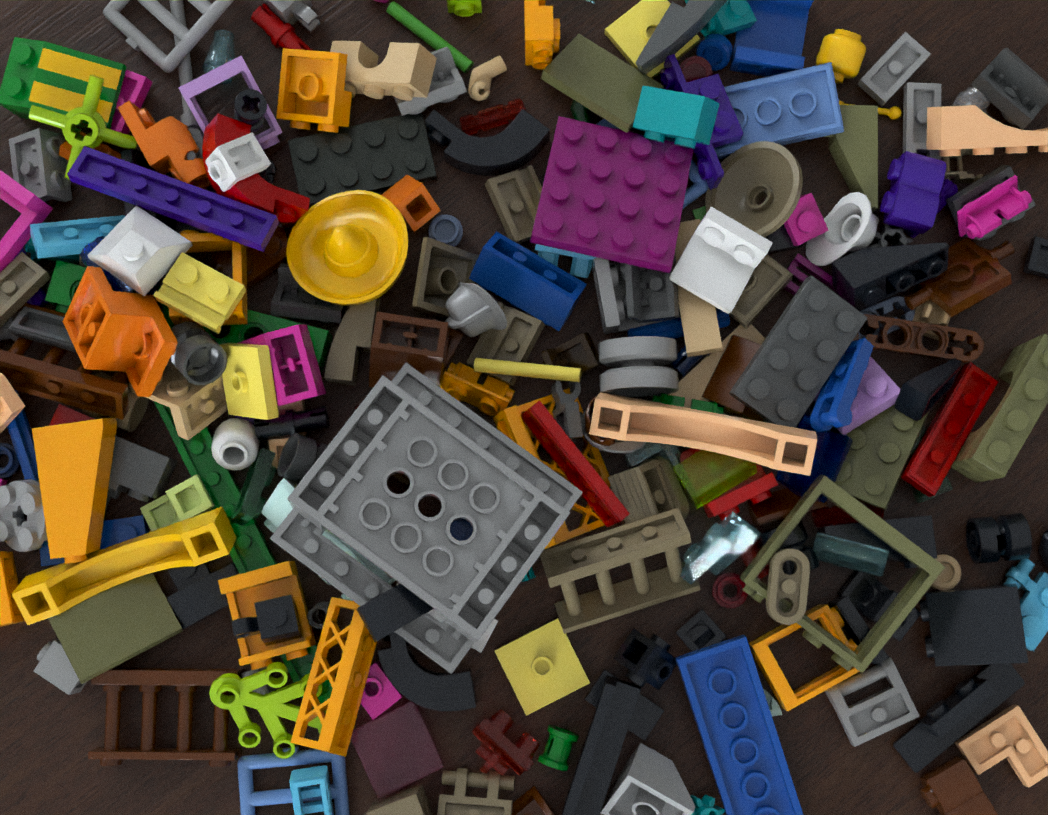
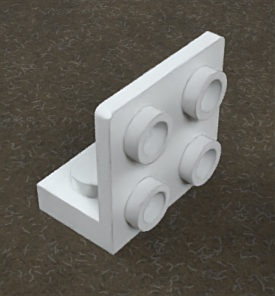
M710 207L697 226L669 279L729 314L734 309L754 269L766 256L773 242L715 208Z

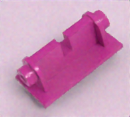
M1016 175L994 186L989 192L973 202L967 203L962 209L957 211L959 236L962 237L967 234L971 239L975 237L982 238L985 234L1002 224V219L997 214L1009 220L1028 209V204L1032 202L1031 195L1025 190L1022 192L1018 191Z

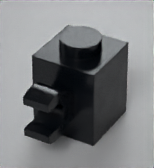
M292 595L256 602L254 604L257 617H246L231 621L233 633L237 639L260 634L266 646L302 637L296 604Z

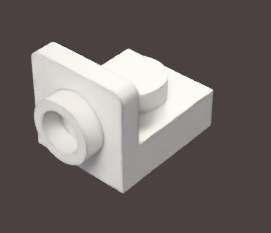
M253 132L218 146L205 160L210 177L218 183L223 192L231 189L238 181L264 171L271 165Z

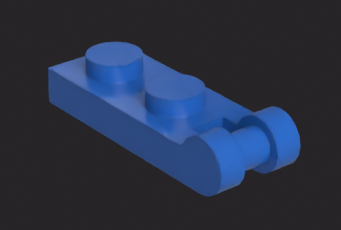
M866 338L851 342L822 386L810 417L811 426L816 432L828 431L833 426L840 428L851 424L852 412L850 408L857 396L858 387L864 371L868 367V361L874 348Z

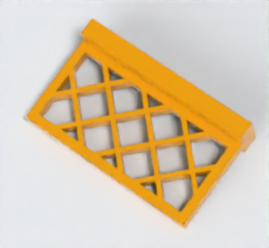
M565 389L563 392L570 394V389ZM552 394L519 406L515 405L503 409L493 417L495 425L500 432L569 481L561 469L557 468L554 460L549 464L539 458L537 449L540 443L521 418V414L539 400L543 405L549 404L547 410L553 416L552 411L555 406V400ZM577 397L574 402H578L579 412H582V414H584L581 404ZM583 435L582 438L585 444L581 453L610 488L609 473L599 449L587 442ZM575 503L571 509L583 514L579 527L569 531L564 521L545 549L602 527L604 523L596 513L592 512V508L588 503L586 508ZM589 518L595 520V522L587 524Z

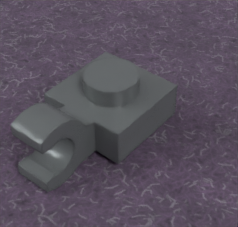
M556 381L551 386V394L556 404L553 416L574 443L583 437L585 430L584 415L582 412H579L578 402H574L581 393V385L579 382H570V394H566L562 390L561 381Z

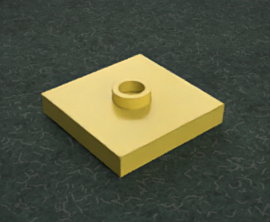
M641 0L605 28L604 34L631 66L637 70L639 69L635 62L671 3L668 0ZM697 34L675 53L677 60L699 44L701 38ZM664 62L646 75L652 79L657 77L661 69H664Z
M220 344L227 355V365L222 373L228 415L264 420L278 418L279 412L268 345Z
M558 618L494 650L526 716L590 684L567 635L563 632Z

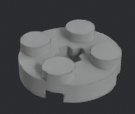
M32 479L12 481L8 485L0 486V542L5 541L9 547L19 552L40 549L43 547L41 546L43 542L48 541L40 483Z

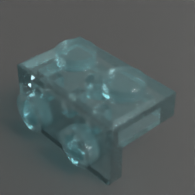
M733 511L720 524L715 523L699 544L694 543L687 550L682 559L686 563L680 577L692 585L707 570L714 575H719L758 540L760 532Z

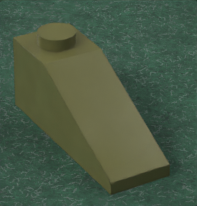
M840 105L844 132L824 137H829V151L850 192H860L866 195L871 202L873 213L878 208V106Z

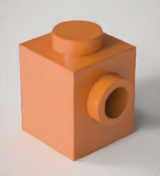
M405 175L382 194L401 212L406 227L413 232L417 231L441 211L424 184L409 175Z

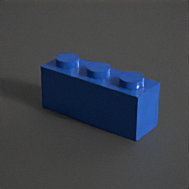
M496 232L483 246L469 279L478 283L483 289L495 293L510 302L512 306L524 310L541 320L545 325L551 326L560 331L572 314L587 285L499 232Z

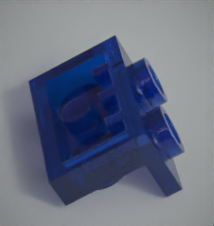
M803 415L798 428L815 431L810 423L811 416ZM831 430L816 432L817 445L810 476L779 470L776 480L800 497L804 495L819 474L825 475L835 483L853 442L849 436L834 433ZM821 494L816 501L825 503L827 498Z

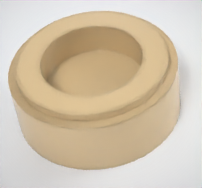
M944 554L937 555L935 560L945 566V568L930 587L937 590L952 589L961 579V567L955 558Z

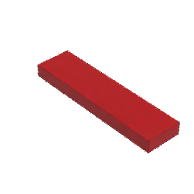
M972 362L964 364L903 471L902 479L928 497L936 495L998 384L997 380Z
M540 400L521 414L524 424L569 481L583 492L581 496L606 527L621 522L630 514Z

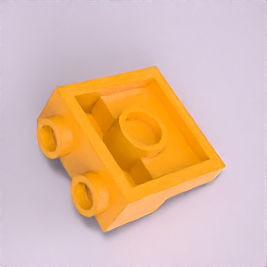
M524 0L525 66L532 65L535 69H545L553 61V53H559L560 18H553V6H545L546 0Z
M283 48L276 119L290 121V128L310 130L311 123L318 124L317 131L338 133L339 126L349 127L352 92L344 91L348 55L337 52Z

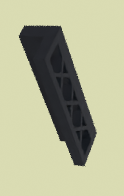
M606 675L561 815H600L641 691L640 686Z

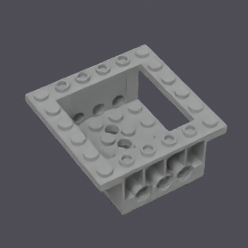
M405 363L392 381L384 375L380 378L287 499L293 509L270 537V540L359 606L393 588L322 534L327 529L446 617L441 623L426 613L394 632L452 674L472 645L486 631L570 514L569 511L583 492L416 369ZM395 473L406 475L410 481L408 490L402 494H395L387 487L389 477ZM426 496L437 498L441 503L440 513L434 517L422 515L418 508L420 500ZM464 519L471 524L473 532L470 538L459 541L451 535L450 525L455 520Z

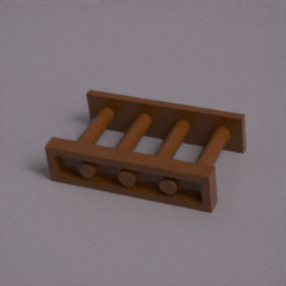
M25 303L20 308V311L26 306L62 317L66 315L65 313ZM21 337L17 338L8 351L0 349V373L5 375L14 390L121 420L125 418L129 411L128 385H126L128 377L126 372L116 371L112 379L108 380L91 375L94 370L84 369L82 363L77 370L58 366L67 350L52 346L42 361L23 355L34 341Z
M114 667L91 679V685H103V691H107L104 747L88 751V759H100V765L102 766L122 765V760H209V766L211 767L230 766L231 761L242 756V748H228L229 710L221 709L214 705L213 748H192L193 693L197 692V686H211L216 678L226 673L236 674L242 679L241 673H244V669ZM126 685H139V691L143 692L140 747H119L122 691H125ZM162 685H175V692H179L177 748H155L157 693L161 691ZM225 691L222 694L229 696L231 691Z

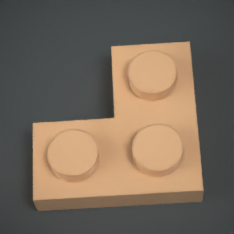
M1011 705L954 742L976 775H980L1006 758L1022 784L1028 788L1048 776V750L1019 705Z

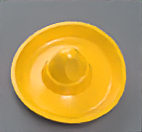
M366 190L336 193L314 204L293 227L286 247L288 266L296 282L311 295L336 305L364 304L385 294L401 275L408 254V232L401 212L386 197Z

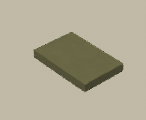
M578 34L543 70L541 80L626 133L633 127L642 86L664 88L657 81L581 34Z
M153 573L116 585L82 601L61 614L48 618L81 684L183 632Z

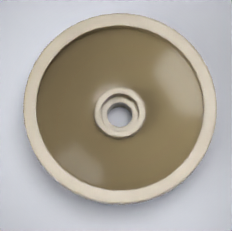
M754 142L731 153L721 163L724 176L717 188L708 189L706 192V213L710 207H713L763 237H767L775 232L789 219L798 204L803 184L799 162L789 150L774 142Z

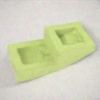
M196 474L165 491V495L146 504L140 510L152 532L205 513L213 508L214 504L200 476Z

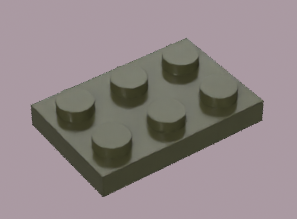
M892 405L844 436L839 433L821 475L828 477L855 499L886 511L926 422L928 413L921 420L915 421L896 410L895 406Z

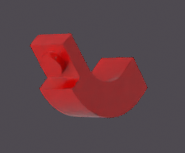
M217 113L205 128L202 145V156L206 174L216 193L277 215L279 222L295 223L308 211L309 197L274 186L264 180L258 173L238 181L231 189L225 192L221 190L218 183L212 180L205 160L218 146L251 132V125Z

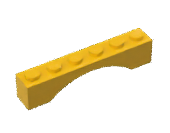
M222 506L87 554L86 561L69 564L64 562L25 576L13 591L12 596L27 625L61 614L98 593L134 578L170 568L198 566L229 555L237 537Z

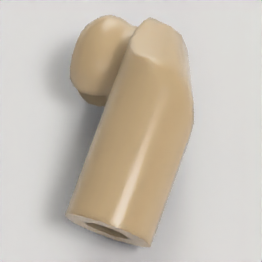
M500 55L472 70L468 92L475 101H482L488 98L492 78L507 71Z

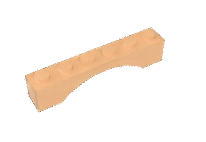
M976 105L927 107L926 150H939V157L961 156V149H972V155L994 154L995 147H1006V154L1027 153L1028 146H1038V152H1048V127L1037 130H1021L1007 126L988 116Z
M600 392L595 398L589 432L591 435L622 441L662 443L711 451L744 459L771 469L807 476L811 474L817 445V434L815 431Z

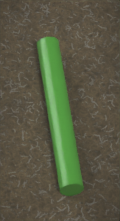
M395 1L390 3L386 10L389 15L433 49L438 50L448 47L455 66L464 73L469 72L474 64L473 61Z

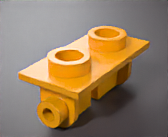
M451 362L447 372H444L441 389L458 401H464L476 406L481 412L490 416L497 415L508 407L515 393V390L511 389L509 384L488 375L484 384L481 385L477 382L482 372H474L473 368L461 362L458 364Z

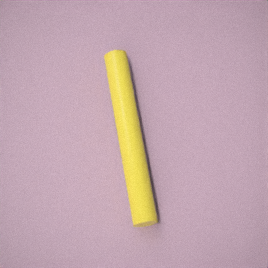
M475 358L474 372L580 382L581 368Z

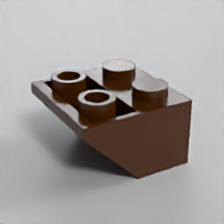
M377 312L371 343L369 388L373 389L383 375L392 381L405 363L441 388L450 337L449 323Z

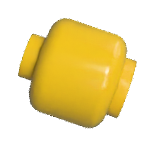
M835 29L834 33L824 36L816 58V65L832 62L835 83L842 84L844 78L856 77L866 53V47L861 42L862 37L848 30Z

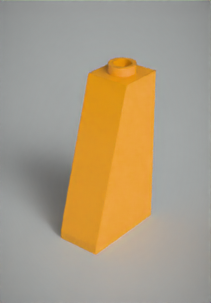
M101 418L32 428L50 559L64 557L65 564L82 562L87 560V554L100 550L117 429L116 418Z

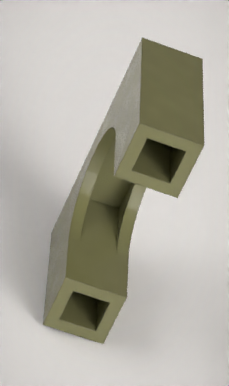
M1047 334L1040 335L1014 347L997 376L1010 384L1005 396L990 418L978 430L969 434L951 466L952 469L975 483L1004 478L1048 403Z

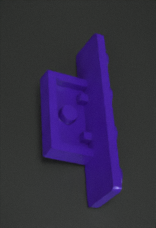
M675 54L668 55L664 62V69L660 71V79L664 89L701 95L720 103L710 144L696 143L695 149H693L698 160L697 169L701 179L706 180L710 190L717 188L724 176V171L714 148L740 141L744 133L719 74L686 82Z

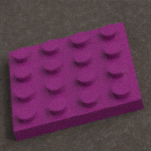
M559 116L530 242L670 273L693 149L676 145L668 140L662 143L644 138V135L626 133L623 130Z

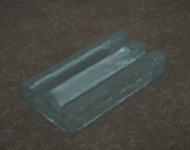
M819 532L816 534L813 547L819 561L880 577L883 576L889 550Z

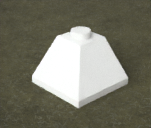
M136 205L87 256L94 263L145 296L172 268L182 252L186 253L193 245L191 241Z

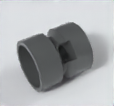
M185 321L171 328L178 341L176 351L169 359L188 382L194 385H207L217 380L225 371L227 365V355L224 349L201 325L195 322Z
M298 433L292 434L281 452L277 469L278 475L300 483L328 445L322 443L317 446L314 439Z

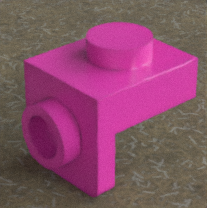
M812 193L800 196L795 210L784 223L794 246H799L829 231Z

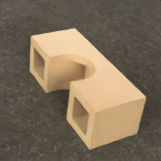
M332 41L330 52L348 55L344 91L352 92V98L355 97V94H364L374 99H383L384 95L394 96L405 101H411L413 97H428L437 58L420 43L390 42L385 59L377 66L379 56L361 41Z

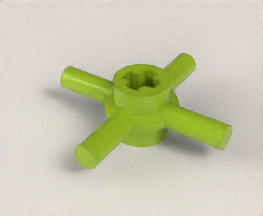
M90 75L82 107L74 108L66 115L34 105L30 108L29 119L61 128L65 139L72 145L64 176L69 179L67 173L84 146L93 149L102 142H106L125 149L136 150L138 145L134 136L106 128L103 117L97 112L104 79L95 75ZM84 120L89 122L87 127L93 129L85 137L80 135L81 129L76 128V125Z

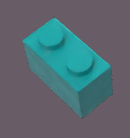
M642 86L633 128L645 132L644 138L664 143L665 137L675 138L674 144L695 149L696 143L709 145L720 103L701 95Z

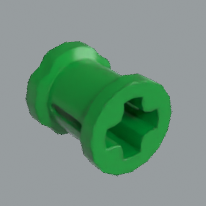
M548 725L547 731L550 734L543 754H539L538 762L557 770L567 771L569 767L567 760L573 742L578 741L579 735L558 726Z

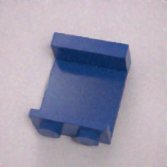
M747 0L757 21L750 28L736 32L730 71L769 77L803 69L805 57H802L809 9L814 0Z

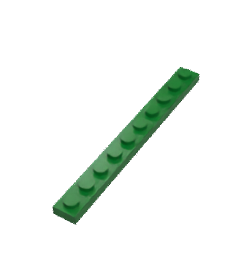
M154 401L191 477L196 474L200 476L214 504V507L208 511L223 506L237 537L229 554L239 574L277 564L231 470L221 467L212 456L213 434L209 427L206 426L190 440L181 438L177 434L170 408ZM317 642L316 645L307 647L308 655L287 661L285 654L280 655L294 683L310 673L318 646ZM329 680L322 683V693L318 697L320 704L331 696L333 688Z

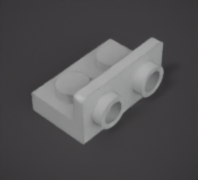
M38 128L9 139L13 179L44 202L51 199L63 202L72 200L71 181L64 177L68 160L59 155L60 145L65 142V137L62 134Z

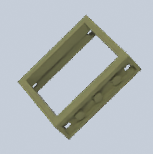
M819 474L739 578L746 584L743 591L759 603L764 598L767 599L768 585L757 578V576L821 494L917 566L919 569L855 651H852L804 614L803 618L797 622V624L805 629L801 635L818 649L825 644L835 653L831 658L841 667L849 671L853 666L863 673L941 574L945 566L828 477ZM785 598L779 601V609L782 612L790 609L791 603Z

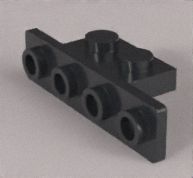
M988 664L973 677L966 678L954 688L955 692L948 698L932 705L927 710L925 717L893 742V747L912 771L919 772L1025 684L1024 680L1011 664Z

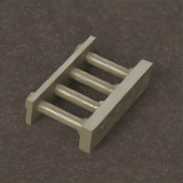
M679 508L547 549L540 554L550 588L560 585L565 600L554 603L564 634L701 590L689 560L681 562L678 547L692 542L690 532ZM664 552L667 567L647 573L644 558ZM630 563L633 578L613 584L609 569ZM595 574L599 589L578 595L574 580Z

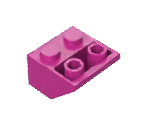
M298 324L239 342L241 344L268 345L278 406L326 394L307 325Z

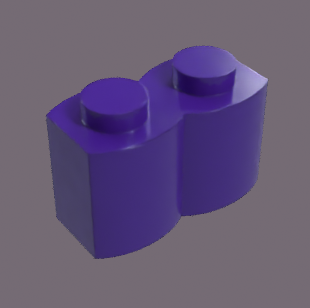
M905 151L898 159H893L887 174V179L891 180L890 191L884 194L880 206V211L884 212L883 223L924 234L931 229L938 211L939 194L944 182L946 162Z

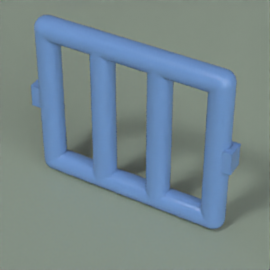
M296 746L294 754L286 759L279 758L274 753L241 756L237 762L241 815H256L255 806L293 803L290 788L254 792L252 770L331 762L333 784H330L332 799H334L335 815H350L346 758L317 749L299 750V746ZM285 747L282 750L283 752H286L290 750V748ZM322 796L305 798L303 802L322 800Z

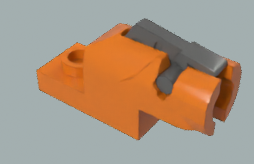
M130 100L118 107L147 162L153 169L164 175L170 172L175 179L202 189L211 185L203 163V134L199 129H189L188 126L172 116L156 123L145 107L140 109Z

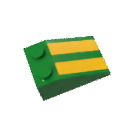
M14 37L0 88V105L18 117L29 119L32 105L66 115L72 109L82 107L90 75H95L104 79L97 112L103 117L106 128L110 129L127 66L46 41ZM84 120L76 125V127L88 128L89 122Z

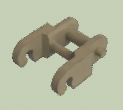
M961 149V156L941 157L942 161L946 162L944 179H954V183H974L984 176L979 174L974 177V174H968L967 171H963L962 156L972 155V149ZM950 158H957L958 171L950 170Z

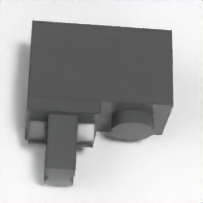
M116 435L106 508L111 498L118 499L121 492L127 493L128 488L130 490L127 495L147 503L150 497L157 499L163 496L178 461Z

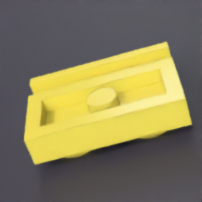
M182 252L162 281L163 285L153 296L156 301L219 334L221 326L233 313L245 294L246 288L241 283Z

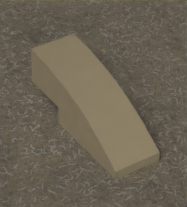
M381 296L364 304L350 305L335 333L328 354L324 379L327 382L356 386L360 352L371 353L376 314L380 310Z

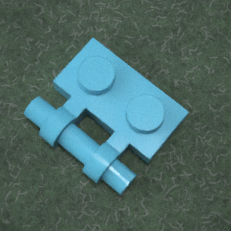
M1021 559L1016 567L1012 566L1005 576L1008 579L1004 584L1016 583L1018 589L1021 588L1025 591L1019 600L1026 649L1034 651L1048 632V574L1039 572L1034 581L1031 580L1028 575L1035 564L1029 559Z

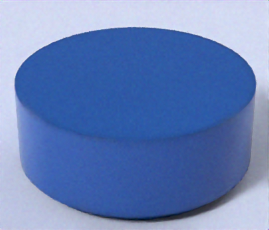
M721 34L707 35L697 48V56L705 58L714 71L723 69L733 55L731 42Z

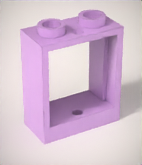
M242 55L178 87L203 133L209 121L195 96L240 73L249 89L259 91L262 94ZM268 104L264 117L270 128L255 135L263 150L280 142L277 135L282 133Z

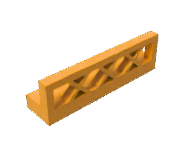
M331 597L290 742L344 757L347 755L377 642H374L356 610L360 606L354 601ZM340 608L354 610L351 624L340 631L336 623ZM339 643L343 651L341 660L330 667L326 659L328 651ZM326 680H329L333 688L331 696L320 704L316 695L318 687ZM318 716L322 724L319 740L314 741L304 738L308 722Z

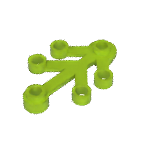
M273 662L265 670L242 679L236 674L226 673L213 681L210 687V699L217 707L230 711L239 728L238 740L243 747L253 748L261 740V728L258 724L251 721L245 708L247 706L259 711L274 740V754L282 759L289 758L294 754L295 744L290 743L292 735L287 733L280 717L296 722L300 706L287 702L304 696L309 674L304 675L300 681L282 687L287 682L288 669L281 662ZM273 672H280L283 676L280 678H274L270 674ZM267 684L273 688H280L264 695L253 692V690ZM322 684L318 687L317 697L322 693ZM225 691H231L234 693V695L228 696L222 693ZM317 716L308 722V726L317 728L320 734L322 724ZM248 732H252V733H254L256 736H255V737H252V738H248V737H246L244 734H245V733H248ZM281 743H287L290 745V747H288L290 748V750L283 752V748L279 747L278 745Z

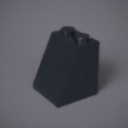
M1016 583L928 591L925 593L926 600H920L922 621H929L931 636H925L927 657H934L935 666L1028 663Z

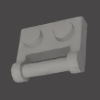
M890 657L880 664L865 670L863 673L852 676L825 690L851 745L854 747L920 716ZM886 677L890 687L847 706L843 698L844 696Z

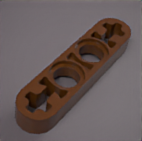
M864 314L868 317L863 324L865 329L876 330L879 328L878 323L882 325L878 335L867 334L862 337L866 338L874 346V350L945 361L956 358L961 363H967L977 359L984 349L981 336L972 330ZM891 326H897L903 330L905 338L901 345L896 346L888 341L887 332ZM927 331L935 333L939 338L938 348L934 351L927 350L922 344V337ZM857 333V335L855 336V338L853 339V341L859 340V334H858V333ZM965 338H967V344L973 347L972 351L966 352L965 355H963L964 351L962 348H947L949 342L958 343L964 341Z

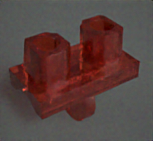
M501 709L490 718L482 720L472 731L483 742L475 751L485 760L479 770L486 774L493 767L503 776L510 767L520 776L524 771L527 772L534 764L531 759L540 744L526 732L514 744L504 736L514 721Z

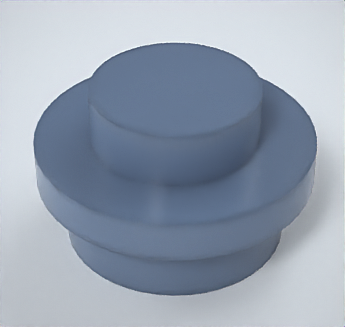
M440 215L430 223L428 234L429 238L455 247L463 237V228L460 221L454 216Z

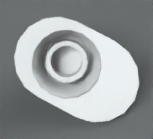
M854 192L840 199L824 218L829 231L807 241L806 256L808 260L816 266H826L840 259L847 252H856L867 248L872 243L876 235L879 218L872 213L871 202L866 195Z

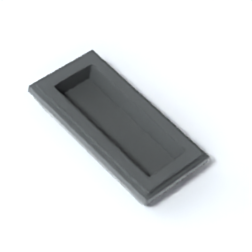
M24 306L8 327V331L15 336L72 352L76 351L62 322L64 319L62 316Z

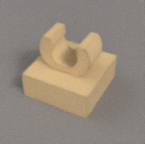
M927 301L915 308V315L912 321L948 326L951 317L936 303ZM927 331L923 335L939 341L938 336L931 331Z

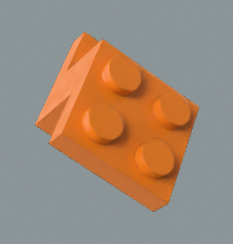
M87 266L62 321L84 369L126 372L136 395L151 397L157 383L162 379L163 371L170 357L176 351L178 341L153 295L146 294L143 296L139 293L113 291L101 267Z

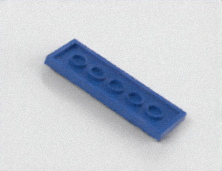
M740 635L675 657L725 814L803 815L747 637Z

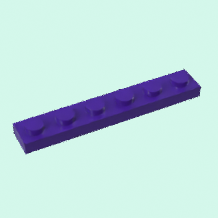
M86 146L83 147L67 173L70 181L261 252H264L279 224L277 215Z

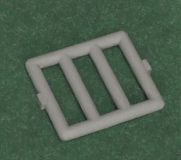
M111 0L104 8L103 14L127 37L126 42L137 52L142 51L164 72L171 73L234 0H215L212 4L208 0H188L203 14L190 30L157 0H137L180 39L179 43L168 55L162 52L120 13L130 0Z

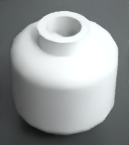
M231 418L223 421L216 428L211 445L212 456L216 463L232 471L243 470L249 467L256 460L260 444L256 436L255 426L248 420L241 418Z

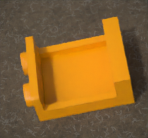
M286 561L218 580L221 595L226 594L232 620L257 617L254 604L256 602L292 595L296 604L302 637L268 646L262 641L260 634L237 639L241 652V658L238 659L240 666L250 664L251 670L263 668L273 663L271 657L285 654L288 661L308 655L307 647L316 645L295 561Z

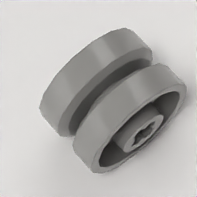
M634 336L608 339L598 344L599 362L613 368L606 370L599 376L600 392L626 397L660 395L661 393L671 394L679 390L678 372L669 367H663L677 359V341L675 339L658 336Z

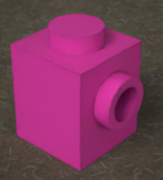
M380 660L370 666L361 699V705L374 720L404 696L390 682Z

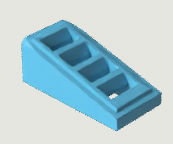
M322 765L291 771L289 783L294 815L323 811L324 815H334L328 767ZM322 796L321 801L303 803L305 798Z

